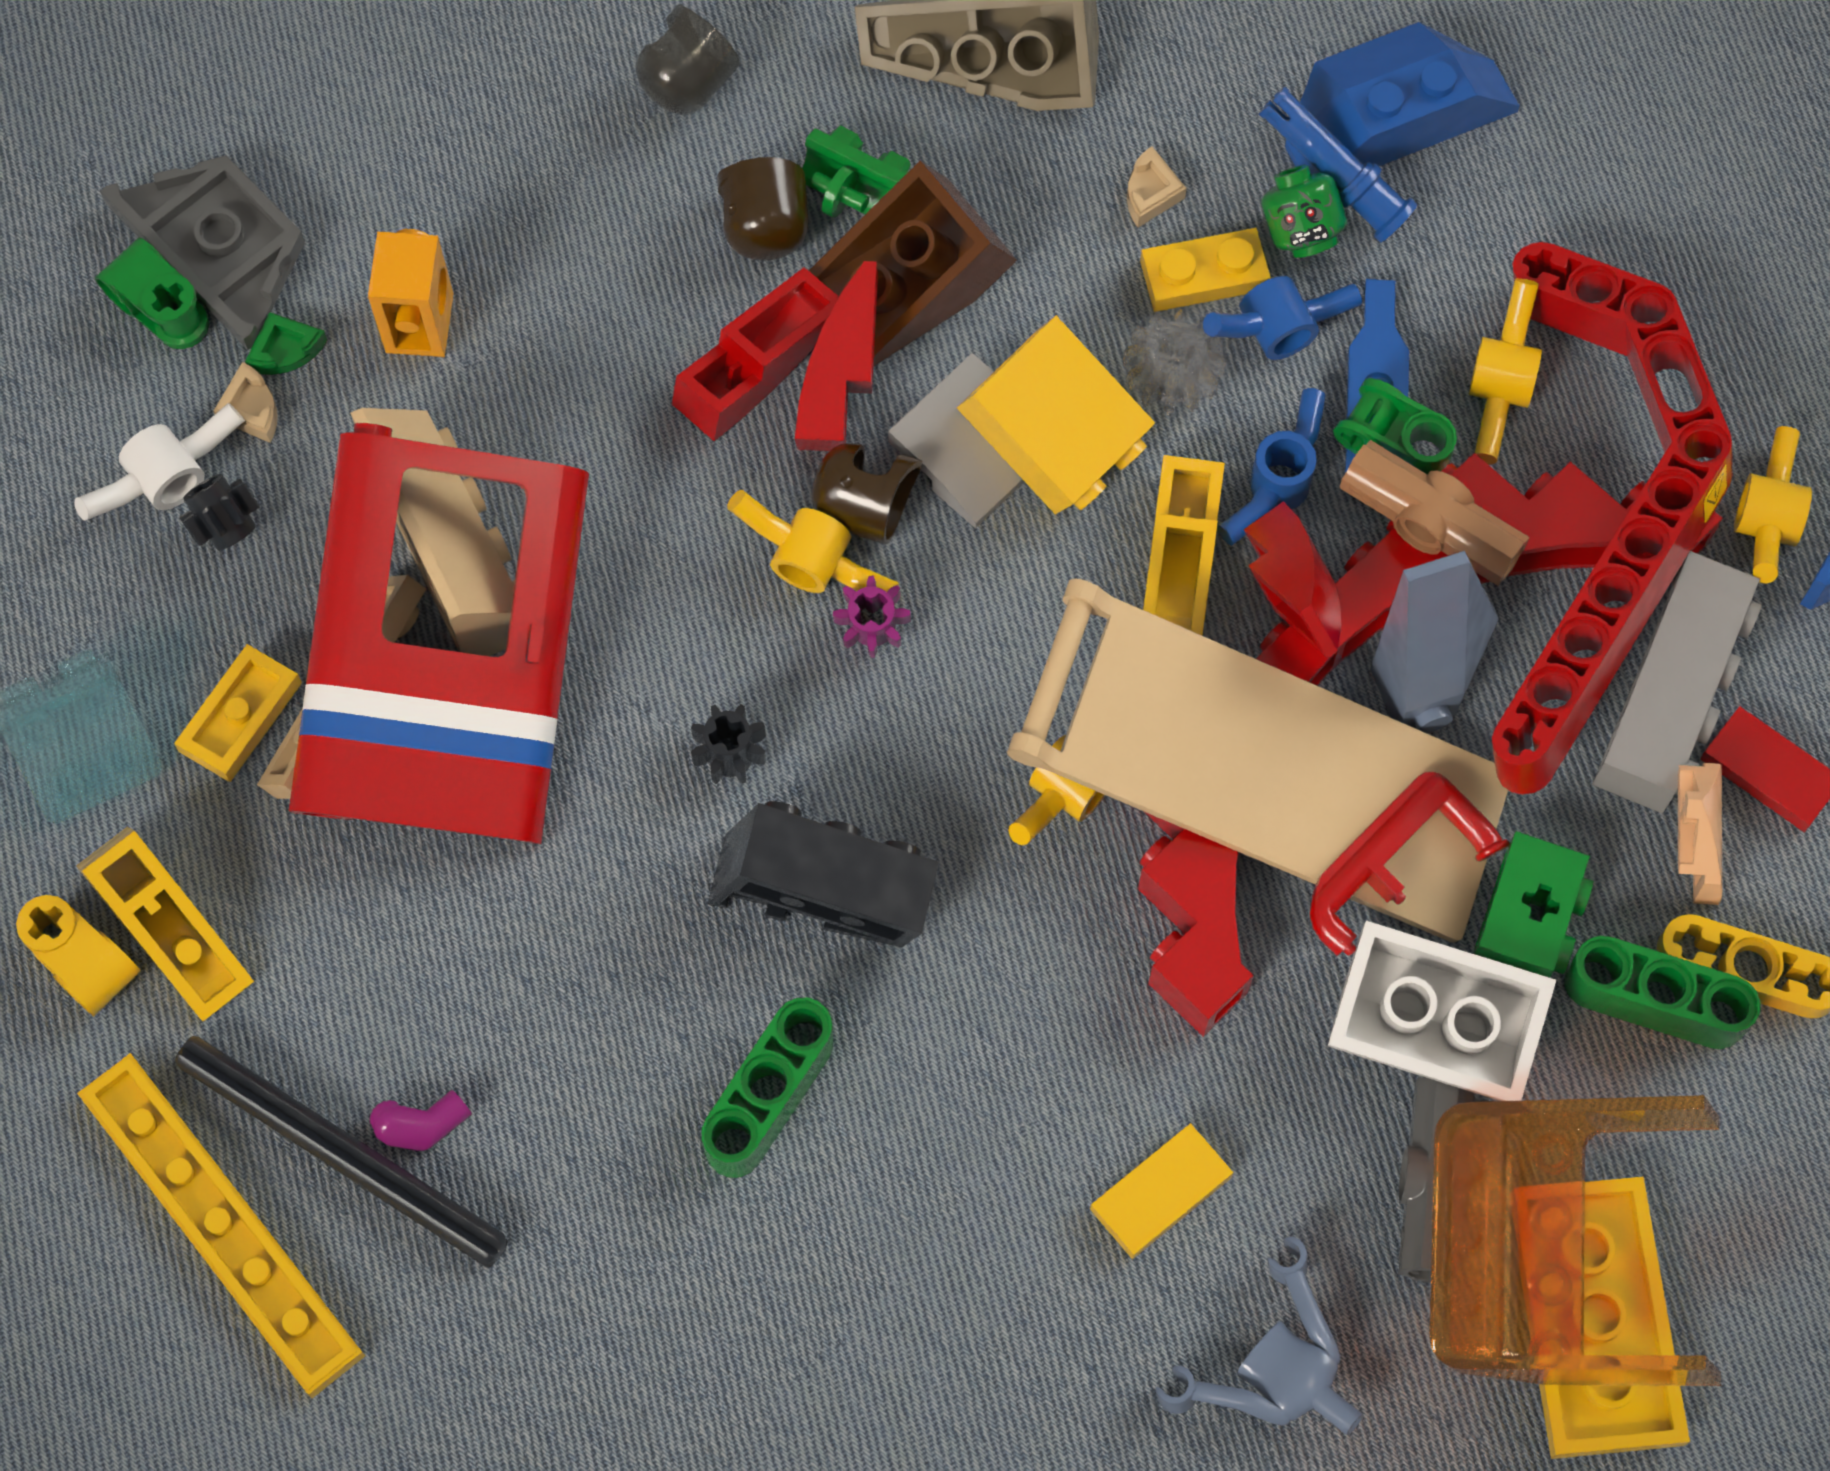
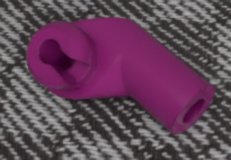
M451 1089L427 1110L401 1106L392 1100L382 1101L373 1108L370 1114V1124L374 1129L376 1138L388 1146L425 1151L437 1144L470 1117L472 1113L462 1099Z

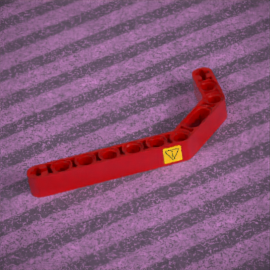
M1546 242L1531 243L1523 247L1515 255L1512 263L1514 281L1516 278H1522L1539 284L1530 319L1627 356L1665 453L1495 727L1492 735L1497 778L1502 786L1510 792L1521 795L1533 794L1543 789L1551 781L1728 490L1733 477L1731 434L1681 309L1671 290L1659 283ZM1665 369H1674L1683 373L1687 378L1698 407L1687 412H1679L1670 408L1665 402L1655 374ZM1702 457L1712 458L1710 461L1703 462L1696 461L1695 459ZM1676 504L1685 506L1681 509L1670 510L1665 508L1669 505ZM1645 552L1655 554L1651 558L1641 559L1634 557L1639 553ZM1611 601H1621L1626 603L1625 605L1617 608H1610L1604 606V604ZM1580 650L1596 652L1595 655L1585 658L1573 656L1574 653ZM1554 699L1567 702L1558 708L1542 706L1543 703ZM1532 738H1533L1534 751L1530 750V748L1532 747Z

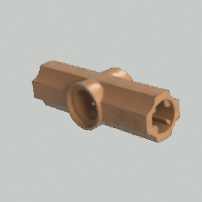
M1372 440L1361 447L1341 480L1340 489L1392 520L1397 533L1412 547L1428 554H1438L1442 551L1449 556L1465 551L1475 572L1497 586L1511 572L1530 538L1474 504V497L1470 490L1455 477L1440 471H1430L1428 474H1425Z

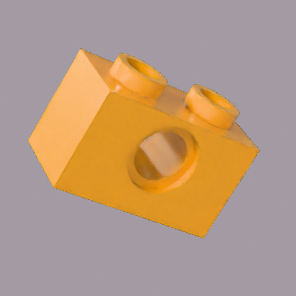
M402 229L396 233L377 231L368 299L385 352L445 357L454 293L438 235H428L416 229Z

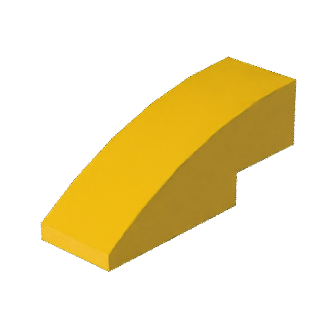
M1164 455L1143 610L1199 635H1203L1225 463Z

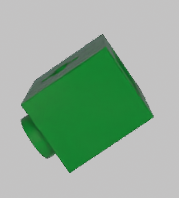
M1515 831L1510 845L1505 851L1472 954L1548 978L1551 977L1553 972L1564 974L1576 938L1565 935L1572 914L1582 917L1594 883L1593 880L1583 877L1590 856ZM1530 904L1541 907L1539 916L1542 920L1540 922L1529 918L1531 913Z

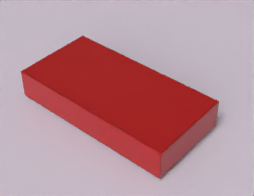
M1741 706L1737 708L1700 758L1705 763L1721 764L1724 777L1804 833L1830 799V769Z

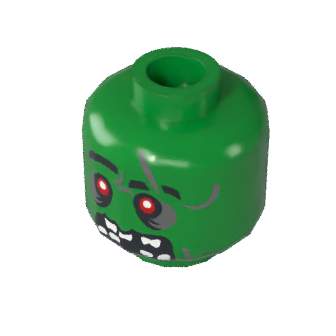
M1308 165L1295 166L1274 176L1276 186L1269 189L1261 199V206L1276 247L1280 250L1292 251L1294 258H1302L1315 255L1339 243L1337 235L1346 227L1347 218L1332 176L1327 173L1311 174Z

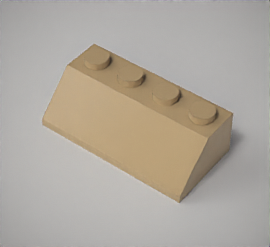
M360 408L350 413L354 424L372 423L392 428V437L458 448L448 427L437 431L426 410ZM408 469L402 476L396 523L458 651L461 653L491 656L506 649L515 580L511 581L503 564L512 559L497 526L486 530L479 516V513L487 510L474 479L469 477L461 480L458 475L421 469Z

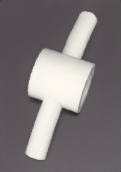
M227 403L196 432L180 442L167 425L158 424L141 430L123 446L119 454V463L128 474L110 485L77 497L74 504L78 515L83 520L91 519L121 507L143 493L157 510L172 509L184 503L183 497L185 494L204 481V471L196 463V460L221 443L245 421L244 418L231 404Z

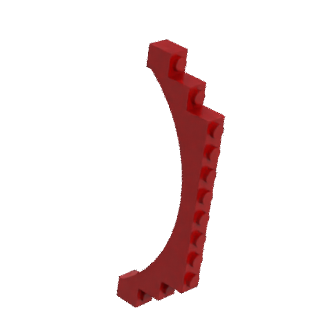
M1473 453L1458 468L1453 463H1450L1440 471L1462 482L1472 493L1474 504L1530 537L1525 549L1507 577L1553 569L1594 568L1646 484L1644 481L1639 482L1619 504L1571 461L1554 477L1550 473L1545 472L1531 485L1525 495L1521 494L1476 453ZM1676 504L1669 505L1665 508L1670 510L1681 509L1685 506ZM1714 511L1690 551L1699 554L1710 543L1723 519L1718 513ZM1390 520L1386 527L1389 533L1375 546L1368 541L1359 547L1345 564L1344 569L1347 573L1335 583L1341 609V632L1338 651L1329 658H1326L1287 622L1282 621L1264 638L1259 647L1263 652L1255 659L1319 686L1340 662L1384 629L1403 570L1449 555L1442 551L1438 554H1428L1412 547L1397 533L1394 528V522ZM1645 552L1639 553L1634 557L1644 559L1651 558L1655 554ZM1476 573L1481 584L1491 582ZM1144 812L1173 840L1171 841L1167 836H1163L1143 855L1139 862L1144 868L1141 870L1138 890L1184 933L1182 936L1177 930L1173 931L1153 951L1150 959L1154 964L1152 965L1148 985L1204 1037L1248 994L1254 976L1241 964L1235 915L1238 851Z

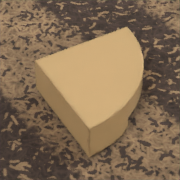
M1152 146L1136 160L1128 182L1127 205L1130 216L1137 227L1142 226L1184 200L1187 188Z
M242 362L215 407L214 414L227 403L231 404L245 420L236 429L271 443L276 431L278 416L275 400L262 376L254 368Z

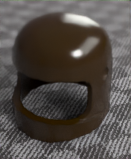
M757 157L741 160L718 172V193L724 199L723 230L725 238L733 250L746 258L769 261L790 255L803 244L808 229V207L805 172L799 164L782 158Z
M846 443L832 448L823 458L815 474L812 488L814 510L833 517L849 530L850 534L881 544H888L894 536L912 488L920 473L922 460L901 454L898 455L888 473L885 475H874L863 471L865 459L864 445Z

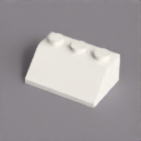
M1366 921L1359 934L1356 944L1357 948L1353 954L1328 1047L1519 1107L1556 980Z

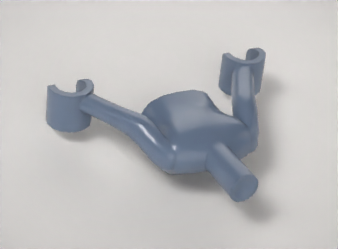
M1295 1237L1284 1239L1286 1249L1299 1258V1261L1294 1266L1283 1267L1269 1257L1267 1261L1270 1275L1275 1281L1287 1284L1302 1324L1315 1345L1297 1337L1282 1321L1277 1322L1252 1349L1237 1372L1240 1378L1257 1389L1262 1396L1246 1389L1195 1381L1189 1369L1183 1366H1174L1172 1368L1173 1374L1180 1382L1186 1384L1188 1389L1181 1396L1171 1397L1161 1388L1156 1387L1159 1404L1164 1410L1174 1414H1181L1191 1409L1196 1401L1239 1410L1269 1423L1283 1426L1315 1409L1347 1436L1358 1426L1363 1418V1414L1331 1389L1341 1356L1338 1345L1305 1277L1308 1268L1307 1251L1300 1239Z

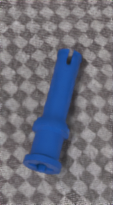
M1284 86L1274 95L1273 101L1289 116H1286L1271 100L1261 109L1258 115L1261 118H1265L1320 173H1327L1332 176L1336 183L1343 208L1351 206L1375 229L1373 237L1382 243L1407 220L1418 204L1412 198L1404 200L1380 177L1382 169L1376 163L1371 164L1367 161L1365 164H1362Z

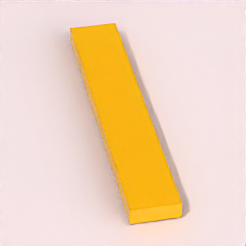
M131 1053L77 1093L311 1398H314L365 1357L358 1345Z

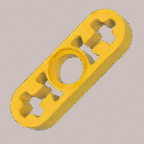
M1692 914L1681 915L1673 919L1658 939L1656 951L1712 968L1711 965L1717 958V956L1712 954L1720 946V943L1726 944L1728 948L1719 961L1718 971L1740 978L1742 977L1739 976L1734 967L1735 955L1742 951L1755 952L1767 964V978L1759 982H1747L1757 991L1761 1004L1805 1018H1820L1830 1012V957ZM1684 934H1691L1696 937L1694 941L1695 947L1705 952H1697L1692 960H1688L1681 956L1683 952L1682 946L1674 942H1679ZM1784 963L1790 965V968L1784 977L1791 979H1788L1781 990L1776 989L1774 985L1782 975ZM1810 973L1820 976L1819 986L1829 990L1823 991L1816 1000L1807 996L1808 986L1797 982L1804 981Z

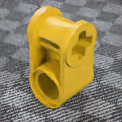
M43 895L35 897L27 902L18 914L16 927L23 943L53 974L52 977L93 1017L141 972L138 966L110 938L100 930L96 931L77 911L58 896ZM51 923L62 930L60 935L54 939L43 933V930Z

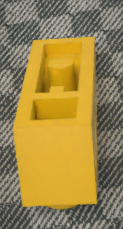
M127 826L76 865L202 1022L254 982L135 830Z

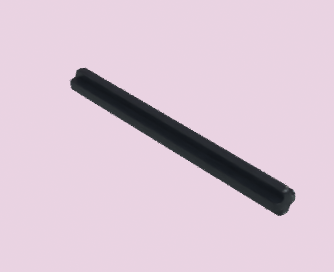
M190 1037L178 1051L175 1062L182 1071L483 1266H493L503 1254L508 1243L504 1233L200 1037Z

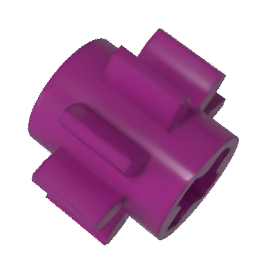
M869 576L867 587L857 592L845 586L843 588V595L848 603V609L833 611L834 623L850 625V629L843 637L844 646L846 648L852 647L858 641L868 647L870 658H875L877 646L887 641L899 648L901 646V637L898 631L895 630L896 624L911 622L910 610L905 608L895 609L894 607L901 596L900 587L898 585L893 586L886 592L876 586L874 576ZM865 608L868 612L875 613L881 608L884 623L878 625L870 620L865 625H862L860 611Z

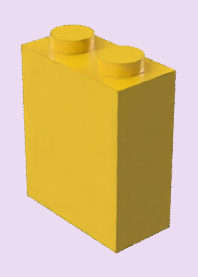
M1057 315L1034 332L957 407L959 412L1055 515L1073 504L1079 510L1090 504L1106 488L1105 483L1100 478L1114 464L1122 470L1137 458L1147 447L1141 437L1155 424L1151 417Z

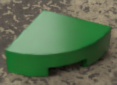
M269 312L245 360V364L251 366L262 375L287 373L310 362L322 350L327 342V337L324 330Z

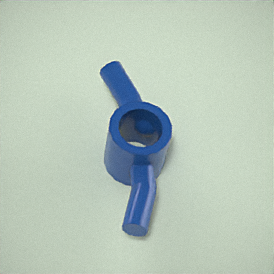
M1278 276L1258 284L1242 298L1239 304L1242 314L1209 313L1204 318L1203 329L1210 337L1245 338L1255 336L1268 359L1280 360L1298 353L1311 344L1319 333V327L1316 322L1324 321L1361 306L1362 297L1357 286L1350 284L1320 297L1304 301L1292 278Z
M1315 388L1304 389L1301 393L1294 432L1277 431L1268 435L1259 444L1250 478L1253 498L1248 504L1217 527L1221 538L1230 546H1233L1246 536L1243 529L1283 501L1292 510L1299 507L1307 499L1317 464L1316 451L1313 445L1320 432L1326 397L1323 391ZM1283 465L1291 468L1297 475L1284 478L1275 475L1269 468Z

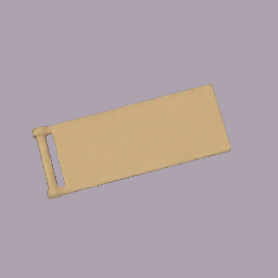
M1071 579L1068 582L1063 596V602L1067 607L1022 731L1013 734L1007 751L1008 756L1017 762L1053 772L1315 885L1319 876L1418 776L1425 772H1436L1445 776L1486 816L1496 829L1508 793V789L1503 787L1497 778L1495 763L1114 598L1098 585L1082 579ZM1090 614L1106 618L1107 622L1061 751H1059L1045 740ZM1437 810L1383 865L1405 887L1402 890L1406 895L1404 902L1397 905L1391 900L1387 903L1367 882L1350 899L1454 943L1461 940L1464 936L1487 859L1481 862L1476 861L1475 855L1477 852L1472 844Z

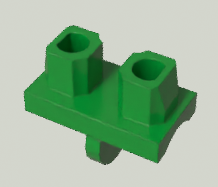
M840 125L829 134L815 128L806 137L805 146L807 150L802 169L805 172L806 185L825 194L822 202V212L832 218H836L842 213L846 205L866 214L909 172L911 163L909 159L893 151L883 153L879 159L862 152L863 142L858 134Z

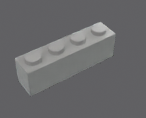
M1692 551L1689 552L1675 577L1592 785L1662 814L1674 795L1678 796L1679 765L1699 766V763L1689 760L1696 741L1707 744L1718 720L1720 710L1710 706L1717 688L1724 691L1728 690L1741 660L1740 656L1731 653L1737 636L1746 639L1749 637L1761 610L1762 604L1752 601L1760 580L1759 578Z

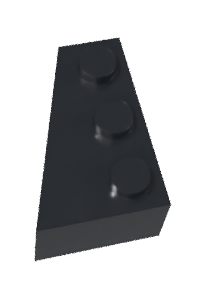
M769 801L765 805L758 803L725 834L707 905L726 909L729 897L767 905L766 918L785 922L787 911L790 910L824 921L825 931L898 947L905 946L922 934L939 862L920 856L921 850L916 846L894 840L886 841L883 844L862 837V831L851 824L839 821H828L822 824L801 817L802 811L797 807L777 801Z

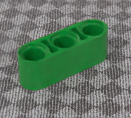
M1597 936L1588 939L1580 946L1564 974V986L1567 994L1576 1004L1586 1009L1708 1048L1725 1049L1732 1047L1748 1032L1760 1014L1761 1001L1758 993L1744 979L1614 937ZM1596 962L1604 965L1610 971L1613 982L1602 984L1592 980L1587 975L1584 964ZM1661 982L1668 986L1673 992L1675 1003L1665 1004L1655 1000L1649 993L1647 983ZM1711 1002H1724L1729 1005L1736 1013L1737 1023L1727 1024L1718 1020L1712 1012Z
M808 997L795 998L786 1002L777 1011L706 1117L702 1126V1144L710 1167L718 1174L728 1178H739L751 1173L759 1165L830 1058L833 1050L832 1019L827 1008L819 1001ZM800 1023L813 1024L822 1032L816 1042L808 1046L793 1044L786 1036L793 1026ZM764 1076H775L786 1083L784 1092L772 1100H763L756 1097L751 1092V1088L759 1078ZM729 1129L744 1131L751 1138L748 1146L737 1154H725L715 1147L717 1138Z

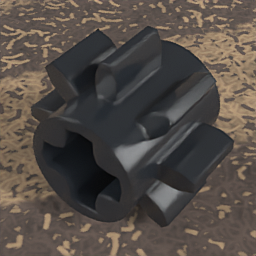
M217 474L196 485L183 497L190 511L180 516V520L199 546L211 540L217 550H223L238 543L256 528V524L249 514L260 508V506L241 479L229 485L223 474Z
M740 704L735 712H721L716 705L711 706V717L705 726L702 724H692V738L696 742L703 744L691 751L692 762L694 766L709 764L711 767L712 783L717 784L723 776H736L743 784L746 782V771L752 763L765 765V750L755 744L766 737L765 725L763 722H757L749 726L746 720L745 705ZM730 738L734 746L738 745V747L733 750H727V747L723 743H719V741Z

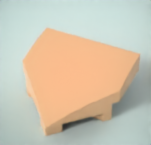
M1703 763L1702 766L1679 765L1678 872L1679 874H1693V904L1719 905L1722 898L1721 764Z

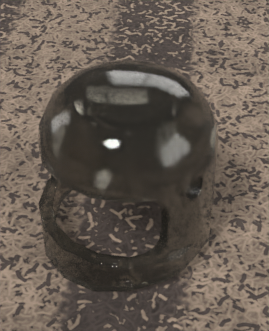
M678 4L666 18L669 30L656 42L645 45L637 57L635 71L641 88L657 105L671 113L689 115L699 111L707 104L740 66V60L732 45L716 28L689 8Z

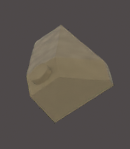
M888 0L858 4L854 7L861 65L925 82L934 80L964 88L966 93L982 97L987 94L1017 102V106L1035 111L1091 108L1095 106L1099 48L1096 0Z

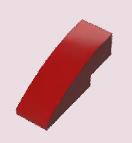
M863 262L841 292L823 324L808 362L799 398L795 430L797 450L830 451L840 444H846L848 393L872 394L878 285L877 262Z
M803 267L722 328L719 344L676 376L672 405L709 438L716 441L767 397L815 347L823 324L839 296Z
M1283 501L1243 529L1260 557L1248 566L1274 611L1320 653L1329 658L1338 651L1341 632V609L1336 585L1299 517Z

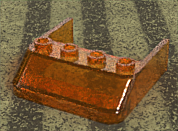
M1704 1095L1464 1102L1454 1105L1444 1112L1436 1125L1434 1135L1430 1344L1438 1359L1458 1373L1542 1385L1721 1386V1371L1705 1355H1584L1586 1146L1591 1138L1600 1133L1720 1130L1719 1115Z

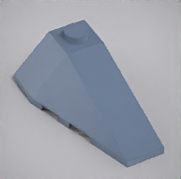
M1465 551L1403 570L1370 667L1390 718L1424 733L1439 730L1453 720V716L1456 715L1499 620Z

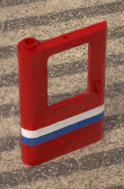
M355 423L353 432L340 434L289 812L332 819L367 820L542 844L589 472L566 465L392 437V428L372 423ZM408 469H421L515 484L520 486L526 494L507 647L505 653L500 657L393 643L384 638L382 634L403 473Z

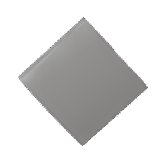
M971 353L888 431V442L903 455L922 460L921 471L932 480V491L976 529L1024 481L957 409L993 373L985 363Z

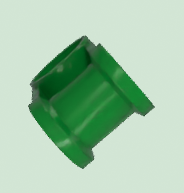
M138 237L94 277L102 291L117 307L127 315L136 318L165 345L174 349H186L195 346L206 336L210 325L208 314L197 301L193 286L188 279L169 265L165 258L143 238Z
M1368 378L1363 381L1359 388L1361 396L1347 420H1340L1333 430L1338 442L1354 454H1357L1363 445L1372 440L1425 474H1428L1430 471H1441L1450 464L1457 441L1456 430L1452 422L1443 414L1423 406L1405 396L1392 385L1374 378ZM1416 441H1428L1437 446L1440 453L1434 456H1425L1415 451L1411 444Z

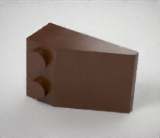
M920 160L808 271L840 296L864 261L877 262L875 366L975 302L1017 259L946 177Z

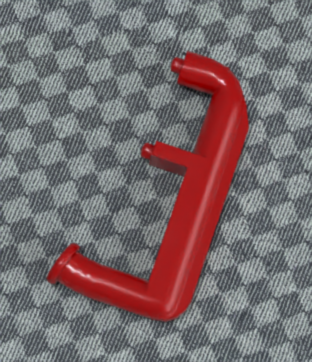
M1425 772L1418 776L1319 876L1312 895L1309 916L1312 928L1319 939L1336 956L1342 951L1347 956L1352 955L1357 948L1352 943L1357 935L1335 913L1366 882L1387 903L1391 900L1397 905L1404 902L1406 895L1402 890L1405 887L1383 865L1437 810L1472 844L1477 852L1475 855L1476 861H1484L1509 847L1510 841L1508 839L1503 840L1486 816L1442 774Z

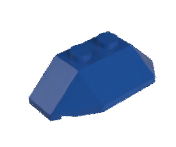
M1420 22L1316 61L1300 101L1362 164L1369 161L1371 164L1376 163L1378 166L1517 113L1520 107L1494 60ZM1286 139L1285 149L1294 165H1308L1311 174L1320 173Z

